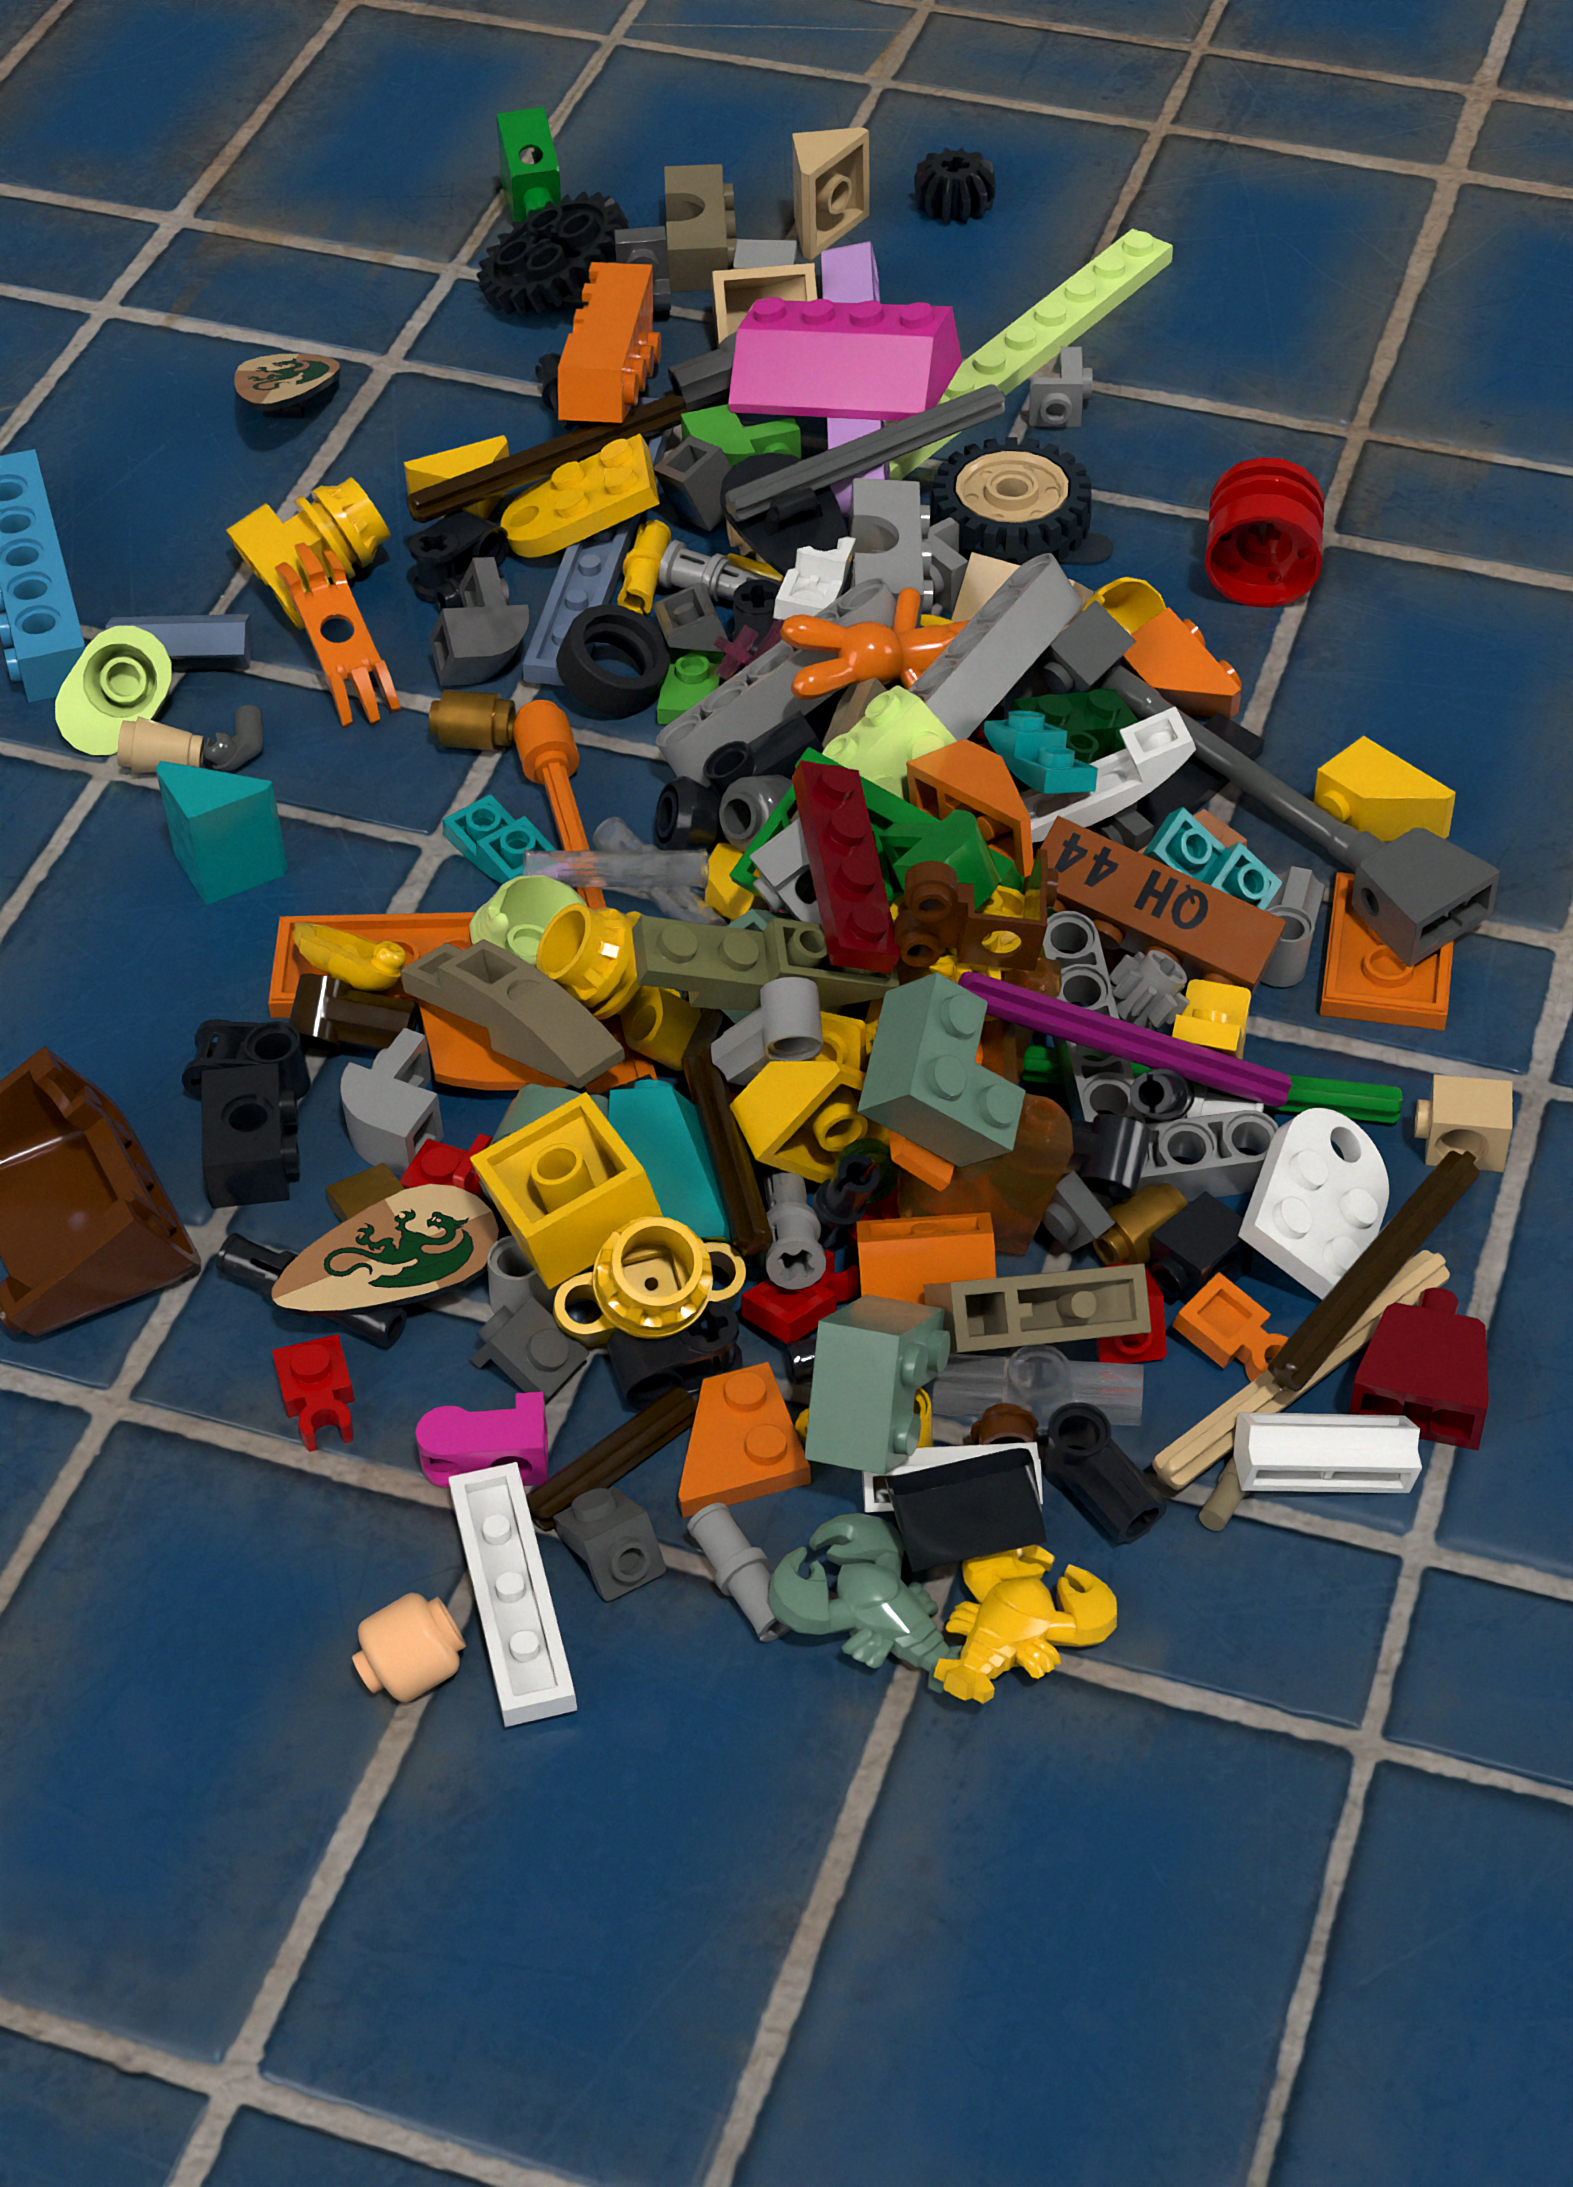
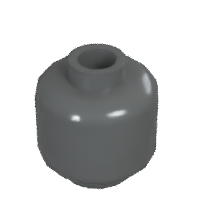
M781 775L742 777L729 785L722 796L719 817L725 838L734 848L743 852L747 850L792 786V780Z

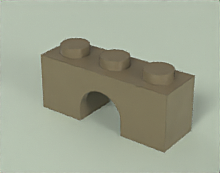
M722 164L664 166L670 292L711 290L712 271L733 269L737 243L733 183H723Z

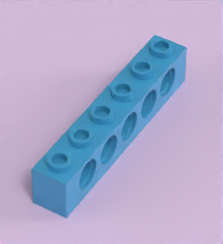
M35 449L0 456V613L7 612L0 615V635L4 648L15 647L4 650L11 682L23 681L28 703L57 697L63 682L86 649Z

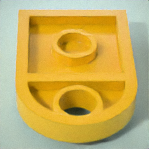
M641 433L627 440H614L607 444L601 452L580 462L573 461L563 464L551 476L538 481L516 497L504 512L500 526L508 533L506 538L514 553L523 557H540L557 552L660 504L650 449Z

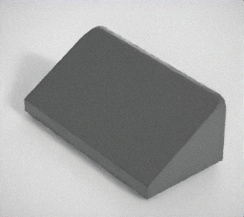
M699 582L655 602V605H653L669 647L716 652L733 651L704 583Z

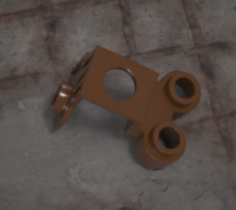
M1038 849L1025 894L1023 918L975 913L974 884L958 883L957 873L951 866L939 861H924L915 864L905 875V904L909 909L901 912L894 922V944L899 946L902 960L913 967H928L939 960L946 947L956 948V963L1035 971L1047 929V908H1053L1056 901L1058 870L1048 868L1047 850ZM1009 931L1021 939V944L1011 952L995 953L987 950L983 946L982 941L992 932Z

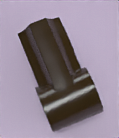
M302 974L299 978L289 1024L294 1026L299 1032L303 1046L335 1051L340 1050V1046L343 1045L380 1052L384 1048H389L403 1028L412 1031L416 1030L418 1006L413 1001L356 991L350 984L336 978L317 974Z

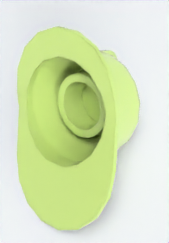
M114 626L100 632L88 644L63 682L56 698L55 720L62 736L75 749L93 756L117 753L122 721L136 722L138 716L151 720L166 697L172 681V666L165 646L151 632L136 626Z

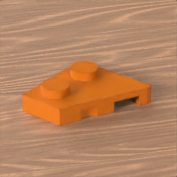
M769 1362L703 1379L678 1493L679 1510L682 1519L694 1516L710 1504L724 1503L726 1506L811 1483L809 1462L807 1459H804L805 1452Z

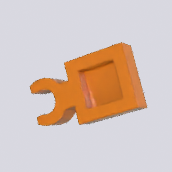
M1220 1272L1178 1312L1172 1324L1177 1331L1223 1369L1237 1357L1245 1364V1371L1251 1382L1268 1369V1363L1265 1358H1273L1289 1339L1284 1335L1268 1334L1263 1330L1271 1314Z

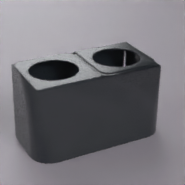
M1009 1449L892 1476L890 1478L894 1495L890 1493L886 1480L912 1572L1047 1542L1034 1461L1029 1449Z

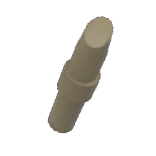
M1234 1456L1228 1461L1219 1475L1217 1487L1199 1513V1519L1202 1524L1213 1531L1223 1530L1241 1500L1251 1493V1491H1244L1240 1488Z

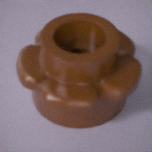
M1000 1403L989 1407L982 1415V1421L979 1420L972 1424L970 1434L973 1442L979 1445L1035 1442L1039 1436L1036 1429L1039 1424L1037 1418L1031 1412L1012 1403Z

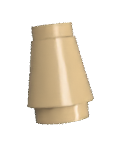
M140 716L137 717L136 722L123 720L118 740V766L131 767L132 773L156 772V767L160 761L201 768L204 755V736L193 735V733Z

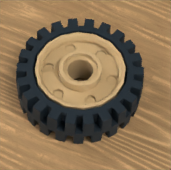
M1006 437L1005 445H998L995 438L984 440L983 449L972 443L964 447V455L958 451L951 454L948 463L942 462L938 468L937 475L934 476L932 526L949 517L959 523V554L968 561L973 552L1021 566L1036 556L1051 553L1058 564H1061L1068 560L1069 553L1075 555L1081 549L1082 542H1086L1092 512L1090 476H1086V468L1081 462L1075 464V456L1068 451L1059 455V447L1049 443L1043 449H1039V440L1028 438L1025 445H1018V437Z

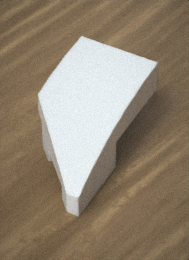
M851 537L838 539L837 549L825 552L815 550L811 546L797 549L795 568L789 569L775 600L773 618L786 620L793 615L800 614L814 617L841 596L856 539Z

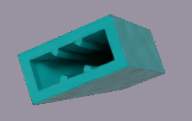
M640 1080L634 1083V1088L610 1090L608 1121L645 1169L663 1216L670 1217L687 1225L702 1239L703 1243L723 1242L735 1248L742 1255L740 1248H737L732 1240L694 1105L675 1090L672 1084L661 1080Z

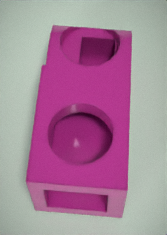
M543 1391L516 1393V1409L468 1412L458 1406L446 1405L437 1407L424 1414L417 1424L415 1434L422 1472L430 1483L438 1487L450 1488L448 1480L450 1476L514 1462L518 1464L523 1486L541 1485L548 1479V1424Z

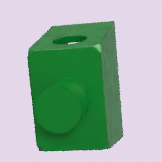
M544 107L496 113L501 185L513 222L526 221L528 219V211L534 210L538 213L544 209L548 201H551L554 206L558 205L561 201L559 165ZM524 149H534V152H531L534 164H526L521 161L519 155Z

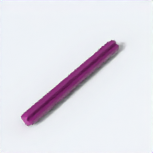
M967 971L958 980V985L988 1001L986 1015L1153 1069H1171L1181 1074L1184 1079L1255 1102H1261L1267 1106L1279 1108L1288 1101V1092L1292 1087V1081L1287 1074L980 973Z

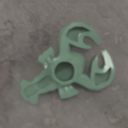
M852 1513L839 1515L821 1524L810 1538L809 1546L816 1551L825 1546L832 1545L827 1551V1560L842 1566L837 1578V1599L829 1601L825 1570L818 1560L809 1565L808 1579L805 1580L799 1576L798 1569L807 1555L806 1547H800L783 1557L771 1576L768 1594V1604L779 1622L802 1634L823 1635L849 1631L851 1638L841 1647L845 1654H852L854 1659L865 1662L867 1666L872 1668H878L885 1661L888 1653L892 1652L898 1658L905 1659L914 1666H921L929 1671L928 1688L940 1694L944 1691V1682L933 1677L939 1658L959 1660L964 1645L949 1647L944 1641L943 1634L929 1617L930 1615L937 1614L939 1608L936 1602L931 1600L927 1590H923L921 1584L911 1582L907 1587L900 1580L905 1545L899 1531L880 1517Z

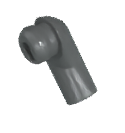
M244 705L236 710L234 714L235 735L232 737L224 732L216 733V742L210 737L206 740L203 752L205 757L211 761L213 768L225 772L234 771L262 751L263 713L258 707Z

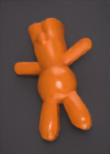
M911 587L903 589L898 595L892 629L876 621H862L844 627L834 622L805 614L793 615L785 620L780 629V635L784 642L797 649L838 654V658L804 667L791 682V692L799 699L811 700L826 696L852 684L857 685L874 677L883 686L899 678L904 688L908 690L970 620L946 625H929L915 629L921 597L919 592Z

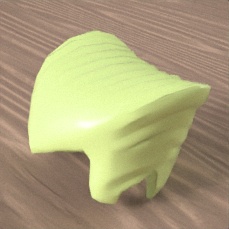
M546 875L515 877L504 883L494 896L475 912L469 924L471 942L474 945L485 939L508 950L537 968L536 954L538 945L550 921L566 906L574 903L586 906V903L569 885Z

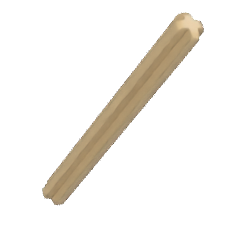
M1422 1250L1410 1259L1301 1390L1295 1392L1287 1387L1284 1390H1279L1272 1384L1274 1377L1267 1369L1158 1453L1152 1462V1466L1157 1472L1158 1481L1163 1486H1170L1174 1490L1184 1488L1234 1449L1238 1412L1280 1413L1371 1341L1387 1305L1397 1302L1417 1306L1418 1296L1423 1290L1432 1287L1440 1288L1444 1285L1450 1276L1449 1271L1445 1267V1258L1440 1253L1432 1254L1428 1250Z

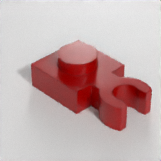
M830 1250L824 1251L826 1270L817 1282L802 1289H786L775 1284L770 1278H767L741 1295V1316L785 1343L797 1341L816 1329L819 1320L835 1312L836 1302L848 1300L859 1292L860 1269L858 1266L852 1265L843 1272L835 1273V1253Z
M336 1334L272 1350L288 1418L299 1416L298 1422L304 1447L309 1452L316 1451L315 1433L318 1429L327 1425H333L340 1429L344 1444L352 1442L354 1429L350 1411L345 1404L355 1402L339 1335Z

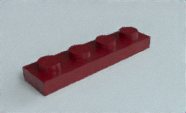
M800 760L792 776V783L830 964L891 974L901 955L899 946L894 944L893 919L859 770Z

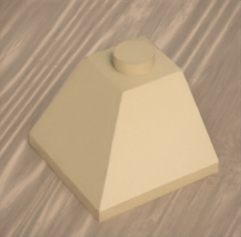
M814 263L712 271L710 284L717 347L723 339L737 332V328L757 299L779 297L785 301L816 300L817 290Z

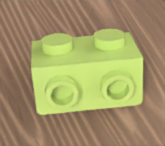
M897 685L890 691H885L875 697L867 706L865 716L848 733L834 738L825 747L822 754L848 769L859 770L860 776L909 802L906 762L957 742V740L921 698Z

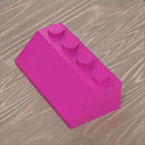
M779 297L757 299L737 328L728 402L730 412L900 421L935 407L962 363L953 309L950 306H931L924 302L895 305L881 304L873 300L860 303L832 302L828 299L812 301H785Z

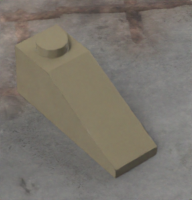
M1145 1264L923 1285L925 1305L945 1309L943 1330L950 1333L949 1353L1151 1332Z

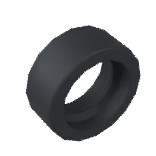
M601 604L586 608L573 619L560 645L556 662L559 677L567 690L585 706L604 714L627 715L641 711L654 699L667 675L671 658L667 641L658 627L646 617L624 606ZM591 642L608 643L622 649L634 659L641 670L642 676L634 678L622 677L604 670L593 661L585 648V644Z

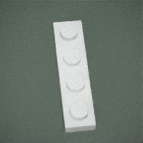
M517 1462L448 1477L505 1727L576 1711L575 1691Z

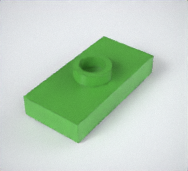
M670 647L671 662L662 683L657 705L658 724L668 725L723 684L729 652Z

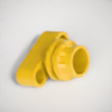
M352 477L338 486L321 485L311 491L314 502L311 504L302 495L296 498L294 503L299 513L284 523L270 506L265 503L225 530L246 564L258 579H262L265 585H269L272 588L283 610L299 630L304 628V624L298 611H295L286 586L275 571V566L283 562L288 563L301 578L303 592L310 591L304 570L295 550V545L304 542L313 551L325 570L327 584L331 585L328 580L331 575L323 560L322 550H332L345 569L346 579L349 581L355 577L351 564L356 562L361 568H364L373 561L378 546L391 538L390 531L378 510Z
M574 903L563 908L550 921L540 939L536 954L537 969L571 994L596 1019L602 1020L615 1014L620 1015L628 1047L674 1071L684 1070L681 1066V1058L701 1017V1011L699 1007H690V1003L682 999L680 992L675 989L638 985L632 929L643 914L637 911L624 914L609 907L592 910L580 903Z
M649 1215L633 1219L616 1229L604 1243L597 1255L593 1272L571 1277L560 1286L555 1296L552 1316L562 1331L576 1339L584 1348L607 1343L612 1333L618 1328L640 1338L661 1339L670 1337L686 1330L695 1323L705 1310L708 1301L723 1303L731 1308L737 1301L745 1280V1263L740 1253L732 1246L716 1241L703 1243L702 1239L687 1225L670 1217ZM711 1265L718 1266L726 1271L731 1281L727 1288L717 1291L712 1290L713 1274ZM587 1298L594 1301L600 1307L602 1316L593 1323L580 1324L568 1316L565 1307L574 1299Z

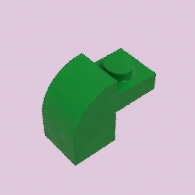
M955 809L940 823L894 822L879 835L904 893L907 871L915 864L924 861L943 862L955 870L958 876V883L974 884L975 910L998 887L1000 874L975 816L968 811Z

